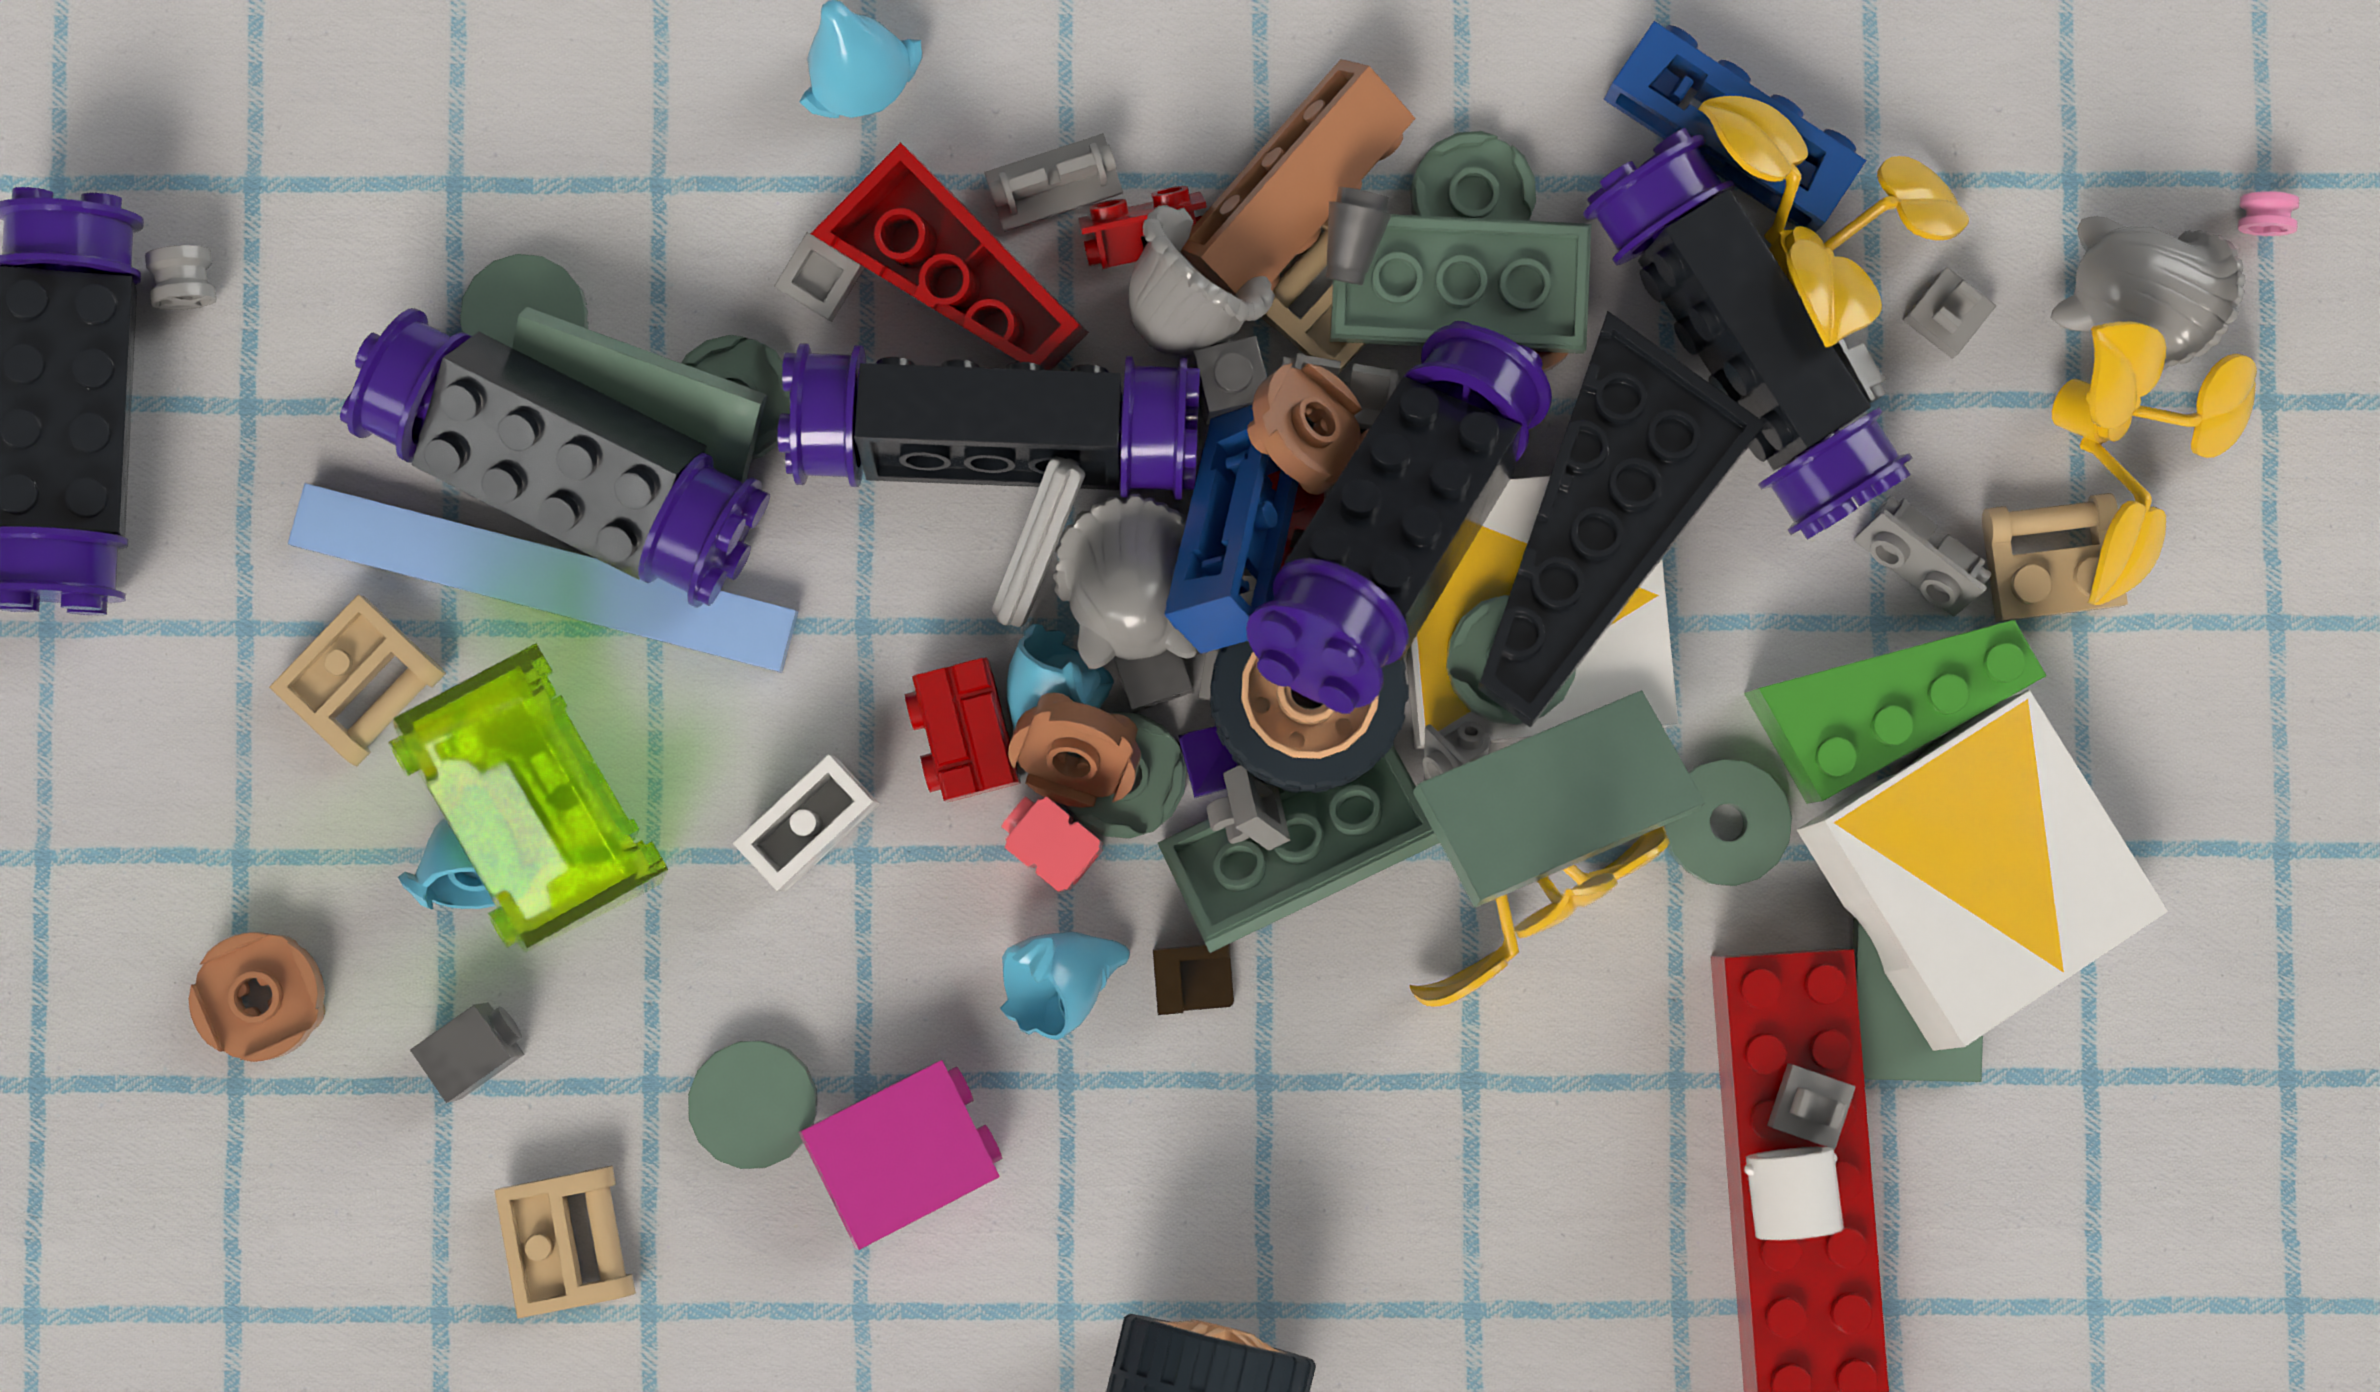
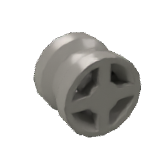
M174 245L156 248L145 254L146 269L154 274L155 286L149 293L152 307L162 310H188L209 306L216 302V289L208 282L207 269L212 264L210 249L198 245Z

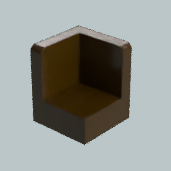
M1230 944L1211 953L1206 945L1153 949L1158 1015L1180 1014L1189 1010L1231 1007L1234 1003Z

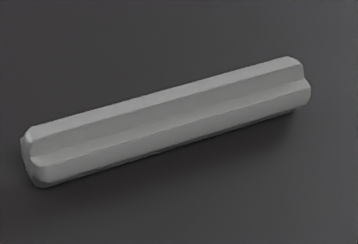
M1056 456L1047 465L992 606V612L997 616V621L1005 626L1011 624L1021 627L1026 624L1084 480V470L1080 468L1079 462L1072 458L1065 459Z

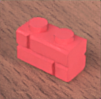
M1024 797L1001 825L1009 833L1005 839V848L1026 866L1037 867L1035 873L1058 892L1071 890L1102 853L1103 842L1080 823L1076 822L1073 824L1074 819L1048 797L1041 800L1038 799L1035 803Z

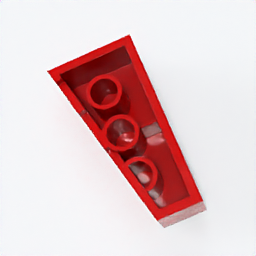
M901 142L810 233L1019 362L1035 363L1042 366L1044 370H1052L1089 333L920 159Z

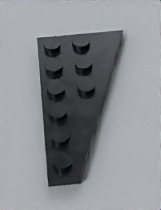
M1607 311L1477 688L1530 728L1765 425V422L1609 311Z

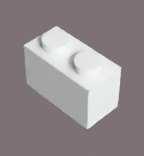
M828 754L733 842V845L776 891H788L875 810L880 803L838 758Z

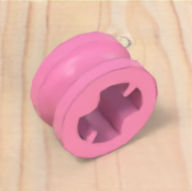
M2262 191L2244 194L2240 197V208L2246 210V216L2238 220V231L2258 236H2282L2293 234L2297 231L2298 222L2291 217V213L2299 208L2298 196L2284 192Z

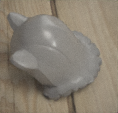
M1167 205L1156 207L1148 214L1147 219L1144 221L1143 233L1149 242L1134 265L1128 298L1132 324L1146 343L1164 354L1180 356L1182 354H1193L1194 350L1228 343V339L1240 330L1245 320L1251 321L1252 319L1255 321L1268 312L1275 295L1271 290V282L1265 276H1258L1248 280L1234 296L1196 271L1180 254L1181 249L1189 239L1194 220L1184 207L1174 209Z
M2100 216L2083 218L2077 227L2080 243L2086 253L2077 268L2074 294L2060 302L2052 310L2051 319L2061 327L2073 331L2088 332L2091 331V327L2122 321L2138 322L2153 327L2162 333L2165 339L2166 357L2163 368L2165 370L2169 366L2172 367L2178 363H2188L2194 357H2200L2213 346L2220 343L2222 335L2227 332L2228 324L2236 320L2239 313L2236 307L2242 302L2244 296L2243 286L2246 280L2245 275L2242 274L2243 263L2238 258L2235 246L2230 241L2225 240L2222 235H2210L2202 230L2194 232L2189 230L2185 231L2177 239L2154 227H2126L2107 217Z
M1130 494L1125 501H1121L1117 496L1109 497L1104 503L1097 502L1092 504L1090 511L1080 512L1076 516L1075 523L1067 525L1062 532L1060 544L1055 550L1059 561L1055 565L1056 571L1053 574V579L1056 581L1054 591L1062 601H1069L1070 609L1080 624L1077 647L1083 662L1089 669H1098L1109 663L1115 656L1127 660H1137L1160 655L1166 650L1183 658L1196 657L1198 650L1164 616L1166 601L1186 524L1184 516L1178 510L1168 508L1164 502H1156L1154 498L1143 499L1140 494Z

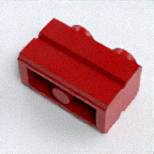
M987 657L912 676L915 691L904 695L913 730L916 731L923 728L926 730L931 753L921 755L920 759L930 793L941 790L943 801L948 803L1021 784L1017 765L1013 768L1009 761L1008 748L1010 738L991 664Z

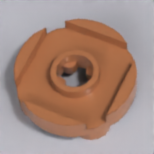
M1291 363L1280 367L1258 386L1252 406L1254 420L1248 424L1247 428L1248 437L1252 445L1259 452L1269 455L1277 466L1291 478L1298 481L1305 491L1318 495L1334 486L1369 429L1361 434L1359 424L1354 415L1360 412L1362 408L1352 391L1337 376L1318 365L1308 363L1302 369L1291 368ZM1305 417L1310 418L1314 422L1313 429L1309 426Z
M1047 693L1040 697L1036 707L1027 710L1018 719L1008 748L1009 761L1013 768H1015L1018 760L1020 766L1028 773L1025 783L1033 791L1043 797H1048L1052 801L1073 807H1094L1097 797H1107L1114 794L1113 803L1124 798L1133 787L1141 760L1140 749L1136 742L1138 729L1136 724L1124 715L1109 714L1096 707L1073 702L1069 697L1060 693ZM1068 752L1077 753L1080 755V758L1068 755Z
M263 932L238 934L221 941L210 949L199 964H203V966L197 973L196 983L191 984L188 998L193 1024L203 1040L219 1052L224 1051L232 1057L241 1058L239 1060L251 1062L279 1058L294 1051L321 1024L325 1015L323 1003L325 997L324 982L320 969L313 957L291 937ZM254 978L257 979L261 986L269 985L272 991V997L268 1000L269 1009L261 1014L257 1007L245 1008L243 1005L242 997L250 993L248 982Z

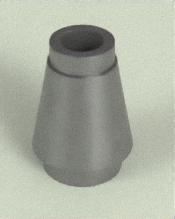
M1338 187L1336 201H1329L1328 268L1326 278L1363 286L1365 274L1368 273L1392 216L1386 213L1389 197L1354 188Z

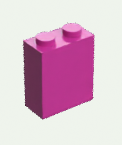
M937 1061L798 1132L856 1249L860 1250L1000 1177L994 1163L1003 1159L1001 1152L986 1124L976 1129L965 1105L973 1102L974 1099L967 1082L957 1066L947 1071L943 1061Z

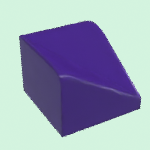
M1216 726L1178 735L1194 799L1227 790L1223 773L1238 766L1232 759V755L1226 746L1222 745L1216 733Z

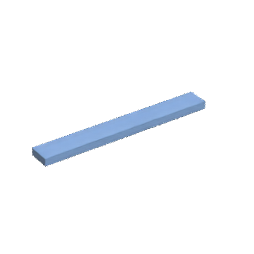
M304 483L288 544L293 547L780 673L783 672L799 613L794 609L720 591L710 606L703 604L696 608L688 603L687 592L660 578L651 583H646L593 557Z

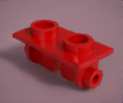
M1174 186L1153 192L1151 194L1152 202L1128 207L1126 199H1115L1090 206L1091 215L1078 218L1082 235L1093 232L1095 234V239L1083 241L1088 265L1101 264L1103 270L1109 267L1137 262L1143 252L1141 237L1144 236V221L1147 219L1148 214L1158 206L1167 205L1174 209L1184 207L1194 220L1193 227L1202 217H1195L1194 210L1207 208L1206 201L1201 192L1189 194L1188 186Z

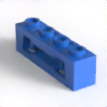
M1653 21L1611 84L1603 100L1664 140L1683 128H1686L1691 137L1702 134L1706 143L1700 150L1714 172L1726 181L1732 180L1738 189L1777 213L1786 187V180L1778 182L1766 181L1744 170L1723 146L1710 119L1703 112L1697 110L1691 104L1687 106L1685 111L1678 107L1690 87L1697 91L1694 98L1701 103L1716 97L1742 96L1770 105L1795 126L1808 149L1807 158L1801 164L1796 165L1801 173V181L1787 221L1796 227H1807L1816 233L1826 223L1867 160L1855 153L1856 146L1846 136L1831 129L1821 131L1803 119V111L1791 100L1777 94H1773L1770 97L1751 85L1750 76L1736 64L1727 60L1716 62L1698 50V43L1686 31L1673 25H1667L1665 28Z
M1253 405L1213 417L1210 420L1172 583L1166 601L1164 616L1200 654L1248 641L1246 626L1249 617L1258 606L1271 602L1274 599L1273 582L1281 569L1299 482L1280 469L1269 455L1259 452L1252 445L1248 437V424L1254 420ZM1280 470L1278 486L1275 491L1272 489L1273 483L1267 475ZM1244 567L1257 580L1251 606L1240 596V594L1249 592L1250 589L1249 581H1244L1242 578Z

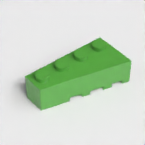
M2011 620L1746 692L1744 695L1806 804L1822 802L2047 675L2016 621Z

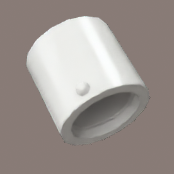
M1788 1148L1759 1152L1746 1157L1747 1165L1744 1170L1749 1178L1757 1238L1766 1240L1802 1239L1834 1234L1844 1229L1835 1165L1837 1156L1833 1148Z

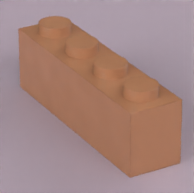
M1340 59L1192 227L1189 239L1180 252L1206 279L1234 296L1248 280L1258 276L1267 277L1272 284L1271 290L1273 291L1279 282L1281 271L1296 254L1303 253L1309 249L1320 236V227L1328 219L1329 201H1336L1338 187L1360 190L1362 187L1361 180L1378 161L1390 156L1400 146L1403 140V132L1416 118L1369 65Z

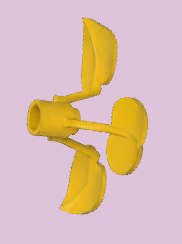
M1716 97L1704 101L1697 109L1710 119L1721 143L1744 170L1766 181L1778 182L1786 180V187L1773 225L1765 233L1764 237L1771 244L1769 247L1770 252L1796 292L1799 293L1825 347H1830L1849 334L1869 326L1882 310L1880 294L1867 273L1857 263L1848 258L1834 257L1833 250L1883 212L1891 209H1897L1901 221L1913 234L1935 241L1948 240L1958 236L1969 223V216L1966 211L1958 205L1952 191L1934 171L1910 157L1893 156L1886 159L1877 171L1878 182L1888 196L1879 200L1823 243L1822 239L1807 227L1798 226L1794 230H1785L1784 227L1801 181V173L1796 165L1801 164L1808 156L1807 146L1795 126L1770 105L1748 97Z
M2130 321L2105 323L2091 327L2095 356L2091 384L2079 379H2072L2065 383L2054 400L2052 421L2058 427L2083 436L2080 449L2093 454L2133 494L2135 501L2130 500L2122 504L2108 527L2087 603L2092 605L2107 603L2141 583L2155 566L2166 534L2167 521L2165 512L2157 507H2150L2152 502L2151 494L2102 446V443L2109 440L2113 442L2120 440L2129 429L2132 416L2185 427L2195 426L2191 440L2192 452L2205 458L2221 455L2232 447L2242 435L2252 413L2257 368L2252 358L2243 354H2231L2220 359L2213 365L2200 387L2196 403L2197 412L2182 414L2140 405L2141 397L2148 394L2156 386L2164 368L2166 343L2162 333L2148 325Z
M1664 826L1641 835L1629 849L1604 869L1589 873L1582 872L1576 865L1563 869L1577 883L1572 889H1566L1564 895L1558 891L1549 876L1538 880V884L1552 903L1522 920L1515 928L1507 894L1497 898L1496 904L1504 937L1502 945L1483 959L1442 981L1419 986L1409 985L1414 997L1426 1006H1444L1469 995L1506 968L1508 966L1507 962L1519 953L1516 934L1519 938H1525L1560 924L1569 918L1578 907L1588 906L1606 895L1617 885V880L1639 870L1660 855L1670 843Z

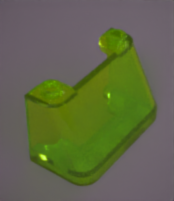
M537 643L394 717L393 725L398 737L388 742L393 755L406 776L408 777L416 772L419 773L495 904L496 909L487 914L506 948L518 943L525 953L655 888L662 883L669 870L652 841L646 845L642 840L634 843L640 829L634 818L628 819L566 713L568 705L562 695L554 698L557 695L547 677L553 671Z

